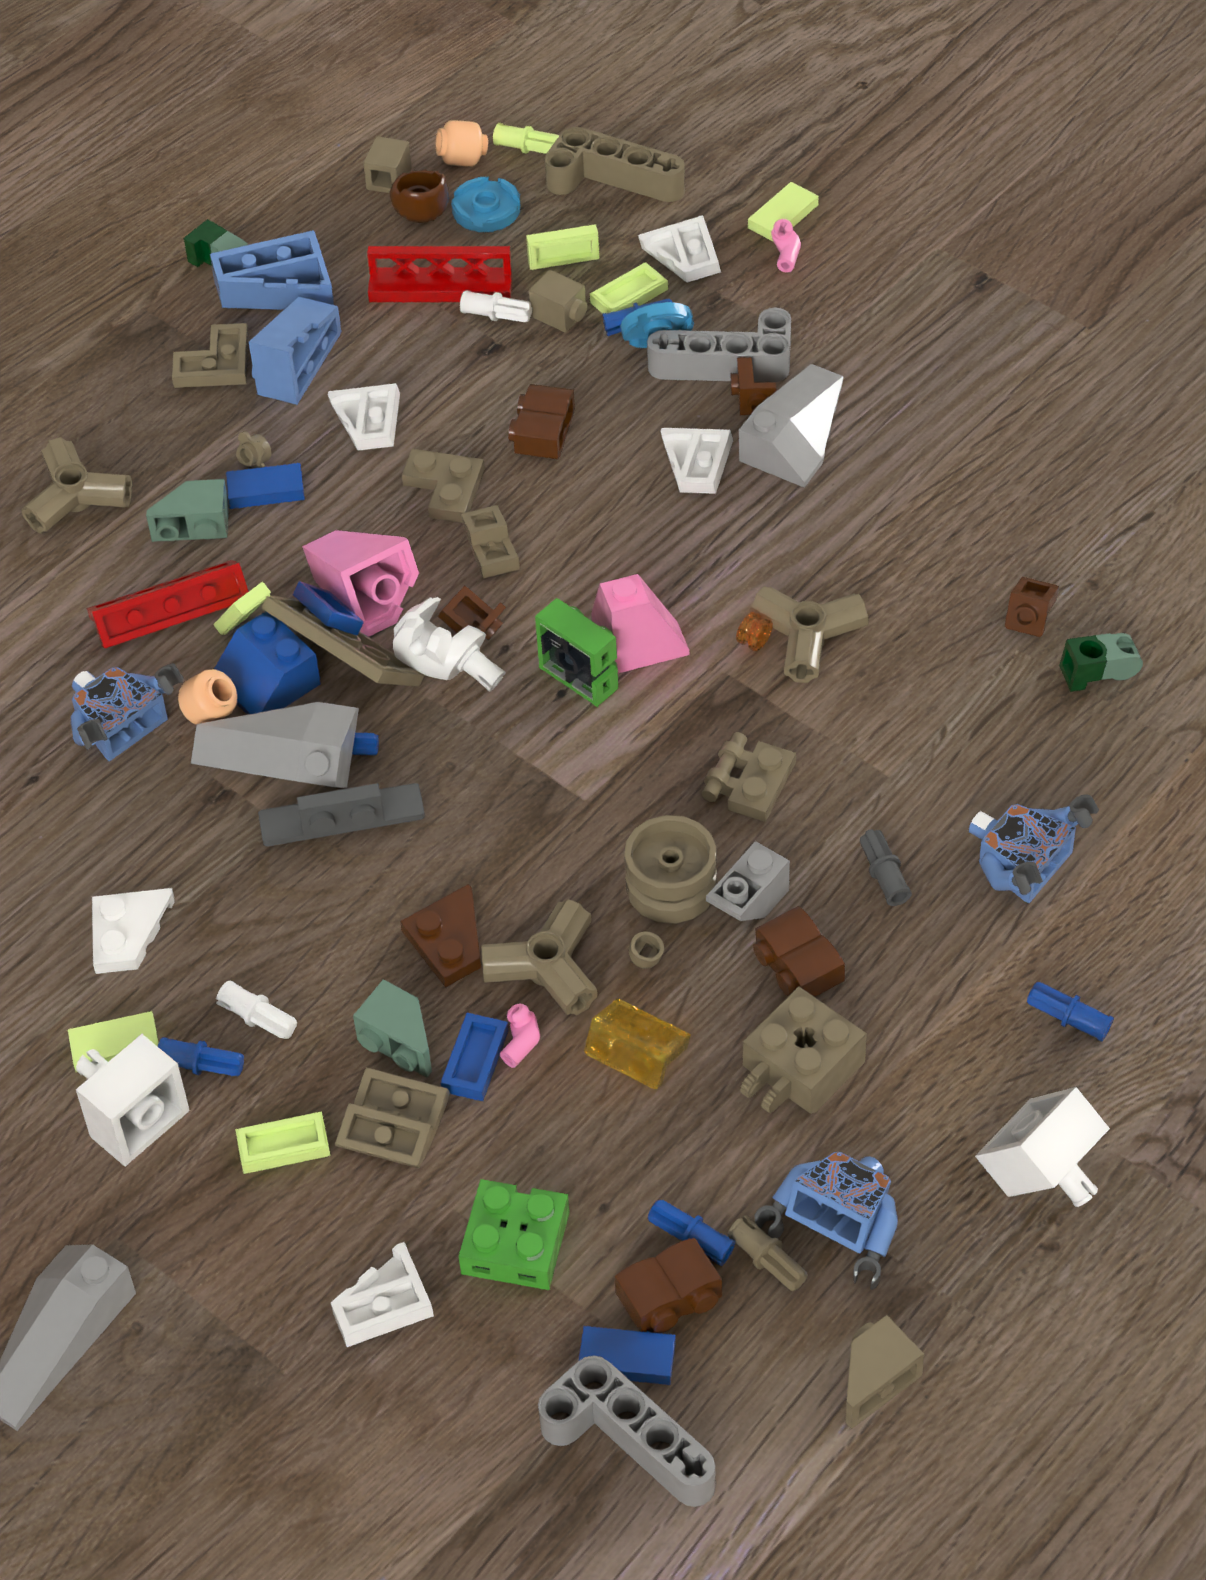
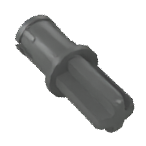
M873 829L865 831V834L860 837V844L869 861L871 877L877 879L888 905L897 906L905 903L910 899L912 893L899 869L901 866L900 859L892 854L880 830L873 831Z

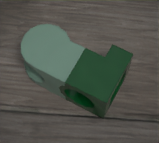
M209 219L183 238L187 260L196 267L201 266L204 262L212 266L211 253L248 245L243 239Z
M1109 633L1067 639L1059 667L1070 692L1085 690L1088 682L1111 678L1115 680L1129 679L1141 670L1143 661L1130 635L1126 633Z

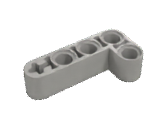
M768 308L761 312L758 318V332L661 330L652 333L647 340L648 371L657 379L730 381V373H737V358L752 357L754 382H779L784 380L790 371L791 316L782 308Z
M588 1356L581 1359L541 1395L538 1403L541 1433L546 1441L558 1446L569 1445L595 1423L683 1504L693 1507L702 1506L713 1497L716 1488L715 1462L709 1451L606 1359L599 1356ZM591 1382L603 1384L599 1389H587L584 1387ZM627 1411L637 1414L634 1418L627 1420L617 1417L620 1413ZM558 1412L570 1414L569 1417L563 1420L551 1418L553 1414ZM660 1441L671 1445L664 1450H656L650 1447L653 1443Z

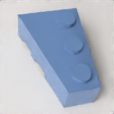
M314 230L210 254L214 282L222 308L284 310L297 297L334 305L332 285Z
M297 297L249 341L253 365L252 377L255 379L258 395L296 405L299 403L342 333L338 306Z

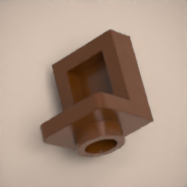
M752 357L737 358V373H730L731 396L738 395L740 415H751L758 405L777 391V386L775 382L754 383Z
M464 585L437 617L456 633L468 625L484 632L486 634L485 638L489 641L503 625L499 617L506 607L500 602L493 610Z

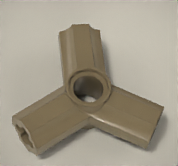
M61 437L50 440L48 445L41 450L53 483L25 505L21 511L23 518L30 524L31 528L42 534L44 531L47 532L69 512H80L87 509L90 505L129 507L132 498L131 476L87 472L79 460L72 441L63 440Z
M763 586L756 593L755 599L750 606L751 616L789 637L784 675L789 676L794 682L808 683L810 680L818 678L822 647L825 639L868 626L869 621L865 603L860 594L855 593L820 605L813 601L798 602L772 587Z
M569 899L564 902L558 901L542 930L532 935L528 941L482 945L484 983L531 979L534 983L544 986L567 1015L575 1014L577 1016L589 1009L591 1003L597 998V989L572 960L571 955L591 923V913L587 912L580 903Z

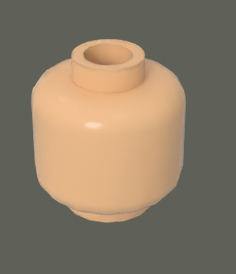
M449 120L443 128H439L437 131L436 153L438 156H442L445 164L472 167L479 162L481 155H486L488 137L486 134H482V130L476 122Z
M216 669L204 670L183 683L178 694L180 710L190 722L196 725L224 719L234 711L238 698L236 687L231 678L224 672Z

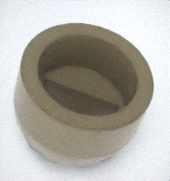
M647 931L636 934L632 938L628 950L631 962L641 967V969H649L658 964L664 952V944L661 938ZM646 945L651 947L652 950L647 957L641 956Z

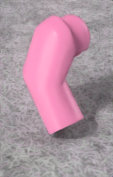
M780 219L775 222L771 233L772 240L780 252L777 267L782 272H791L794 269L801 242L793 230L792 223L789 220Z
M515 1004L507 1012V1019L510 1022L513 1039L500 1052V1057L512 1068H515L527 1056L540 1039L537 1018L534 1012L529 1011V1008L524 1004Z

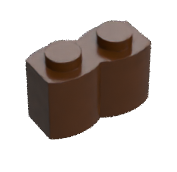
M530 384L526 394H520L517 406L518 418L517 420H511L508 434L509 441L514 442L516 454L552 459L560 458L575 410L573 389Z
M797 906L755 928L756 943L753 944L754 953L764 967L769 965L776 972V980L785 995L789 996L798 987H801L816 997L845 981V963L829 940L821 935L813 920L801 907Z
M691 1238L670 1246L656 1257L641 1260L622 1270L615 1276V1293L639 1331L663 1333L671 1329L683 1315L701 1314L712 1309L717 1304L719 1298L722 1297V1278L697 1240Z

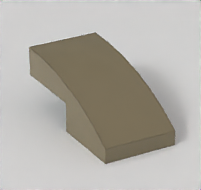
M498 505L461 514L472 552L483 579L520 570L519 557L510 541L507 524Z

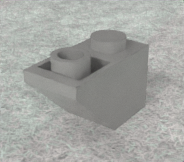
M755 841L707 894L706 901L739 921L765 918L789 891L790 860Z

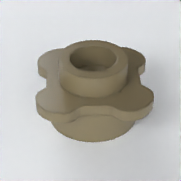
M246 431L239 433L238 440L240 444L236 451L238 461L252 468L265 467L264 463L271 458V448L268 441L260 434L250 436Z

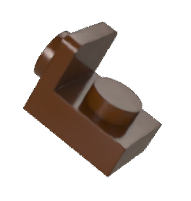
M1021 577L1010 594L1005 628L1041 637L1045 631L1048 613L1057 601L1059 586Z

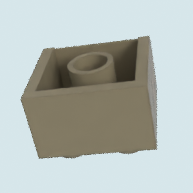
M798 987L743 1041V1066L750 1070L751 1073L742 1082L740 1091L743 1095L750 1098L768 1083L772 1088L763 1097L764 1099L761 1104L762 1108L767 1112H774L778 1106H781L789 1098L810 1114L816 1113L865 1063L867 1033L801 987Z

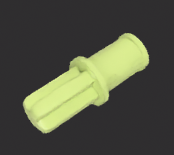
M498 123L494 128L493 143L498 146L502 145L521 149L522 153H528L529 151L547 153L559 135L535 131L532 126L519 128Z

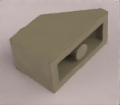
M888 1315L875 1324L869 1322L863 1325L855 1333L851 1341L845 1421L851 1429L919 1379L923 1373L924 1353Z

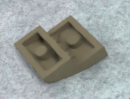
M366 1067L354 1104H348L335 1145L420 1168L443 1117L450 1092L447 1088Z

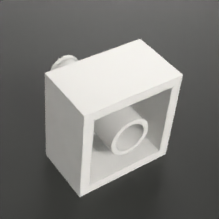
M143 1034L109 1062L98 1051L92 1049L86 1052L92 1059V1062L82 1055L76 1065L77 1072L88 1079L76 1089V1093L89 1135L124 1166H127L190 1111L178 1063Z
M1074 1087L1029 1099L975 1157L1008 1197L1055 1188L1059 1184L1072 1200L1074 1206L1079 1207L1093 1198L1089 1192L1095 1195L1098 1188L1089 1180L1077 1163L1110 1128L1078 1088Z

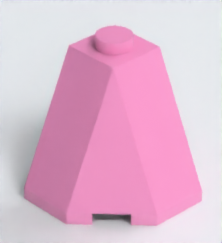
M335 530L302 546L315 582L321 589L330 591L364 622L360 632L370 637L398 622L403 610L400 607L408 587L414 586L419 574L407 538Z
M638 574L599 584L591 616L594 623L599 626H605L616 637L617 659L615 662L618 673L690 655L688 645L678 622Z

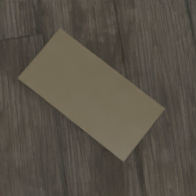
M270 595L264 601L261 609L376 683L420 686L425 676L424 674L397 659L392 651L359 631L358 636L326 626L295 598Z

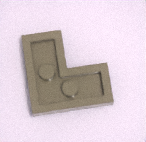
M247 323L211 325L210 350L173 352L172 381L174 388L247 384L249 337Z
M412 449L402 473L403 485L434 490L428 506L429 518L463 523L461 514L470 512L485 470L484 459Z

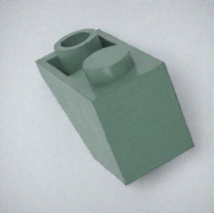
M224 479L186 481L147 510L146 517L152 542L227 538L229 502Z
M383 979L353 1015L357 1040L367 1050L371 1052L379 1051L392 1058L403 1070L409 1072L414 1070L428 1077L432 1072L419 999Z

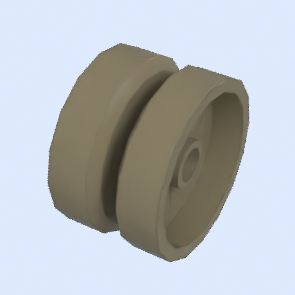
M672 815L649 819L633 830L626 841L624 853L626 892L631 905L642 916L656 922L676 924L692 920L708 909L710 903L706 901V896L717 884V848L711 833L699 822L684 816Z

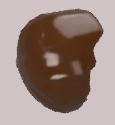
M423 169L402 173L396 178L389 191L394 210L409 222L427 223L428 221H434L444 213L449 202V187L446 177L438 171L434 172Z

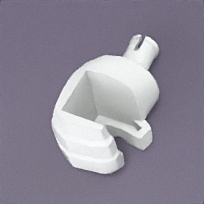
M430 597L421 604L413 606L396 624L393 639L395 657L426 676L451 680L464 670L490 692L499 684L506 673L479 651L485 640L486 634L468 625L452 637L450 631L442 627L437 628L430 622L441 600L438 597Z

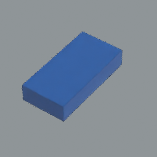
M301 463L226 472L230 509L305 500Z
M301 581L298 582L292 595L326 626L358 636L364 622L330 591Z
M466 1013L442 1077L441 1087L447 1088L452 1095L484 1101L500 1052L509 1032L508 1022Z
M584 1326L579 1361L588 1356H599L609 1361L630 1381L671 1385L676 1339L675 1335Z

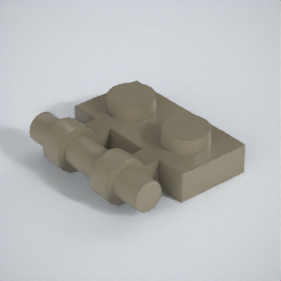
M734 732L730 740L724 742L719 750L718 756L720 759L716 767L709 769L704 779L705 787L702 791V797L707 801L715 802L719 794L729 796V811L766 822L796 764V753L758 741L753 753L746 751L743 748L747 742V737L740 732ZM733 767L743 770L739 779L730 777Z

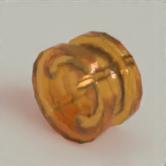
M757 612L749 613L738 628L737 642L742 645L748 643V647L752 651L760 650L771 635L773 622L768 618L761 620V616Z

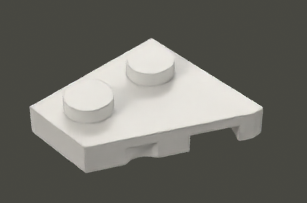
M703 215L638 235L644 251L686 282L721 272Z
M396 383L328 391L331 405L357 450L394 446L400 392Z
M662 428V439L679 491L683 493L716 494L733 443L731 430Z
M172 888L92 897L93 966L96 974L136 970L139 968L146 955V947L154 941L160 930L159 921L166 908H172L174 904Z
M405 1242L397 1244L392 1249L393 1257L380 1269L377 1270L371 1267L359 1277L356 1285L344 1290L331 1302L333 1314L347 1347L434 1316L432 1305Z

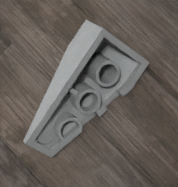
M810 364L758 405L739 429V461L805 488L823 464L826 443L830 436L831 423L836 412L843 384V376Z
M315 702L199 723L196 725L191 764L297 782L347 788L359 708Z
M93 1244L66 1245L36 1278L0 1359L1 1421L18 1431L134 1297L136 1291L128 1266Z

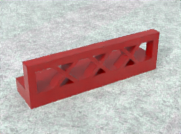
M368 246L367 256L370 272L368 285L369 302H460L461 296L466 290L487 295H493L497 292L501 293L502 297L511 298L513 276L510 246ZM377 259H391L397 264L394 267H378ZM416 259H427L432 264L429 267H418L412 262ZM451 259H462L468 264L464 267H453L448 262ZM487 259H503V267H489L483 262Z
M229 560L86 609L90 619L95 624L101 645L105 649L230 607L249 591L240 563Z

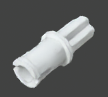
M466 290L463 292L460 300V310L462 313L489 316L492 321L502 318L528 322L532 314V307L529 301L502 297L501 293L497 292L493 295H487Z
M233 981L224 983L217 994L216 999L218 1001L216 1003L241 1016L248 1026L258 1025L279 1038L289 1039L293 1035L297 1026V1020L269 1004L266 996H257L250 993Z

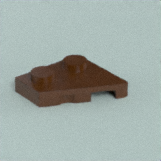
M469 884L400 921L401 930L445 988L481 968L473 893Z

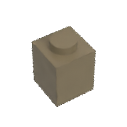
M376 136L363 163L367 190L389 193L396 178L402 173L411 171L409 141Z
M550 269L529 289V301L532 307L531 317L566 333L576 322L581 321L586 314L585 285Z

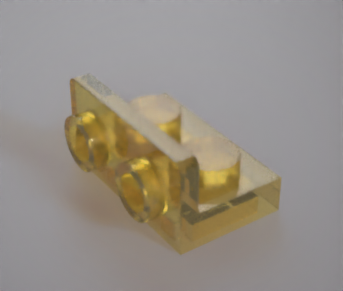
M617 998L592 1018L584 1052L587 1056L653 1089H657L662 1085L667 1065L688 1048L691 1034Z

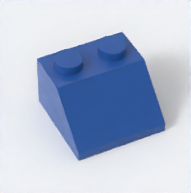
M266 611L236 630L214 669L224 672L231 678L238 695L237 705L247 715L285 708L321 685L316 653L282 621Z

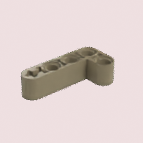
M571 127L564 130L545 155L546 186L553 194L565 195L573 192L584 177L666 202L677 201L685 194V164L682 158L582 127Z

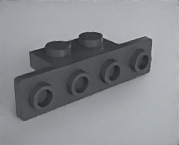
M376 783L297 797L298 804L269 808L258 812L263 845L266 847L425 818L420 787L417 783L379 789V784Z

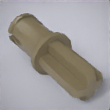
M744 1215L743 1219L740 1217L733 1223L728 1231V1237L735 1240L736 1244L749 1254L757 1269L766 1268L791 1291H796L806 1281L808 1274L782 1250L783 1244L780 1239L771 1238L747 1215Z

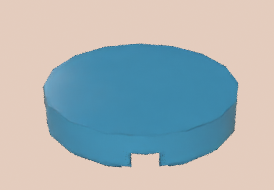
M478 177L468 180L457 187L451 206L452 215L456 222L464 228L476 232H493L506 228L517 219L520 214L521 203L518 190L507 180L498 178L497 182L489 181V177Z
M664 302L641 307L629 313L622 320L620 327L624 341L629 340V345L636 348H647V340L652 333L661 330L692 331L694 320L692 311L688 306L681 303Z

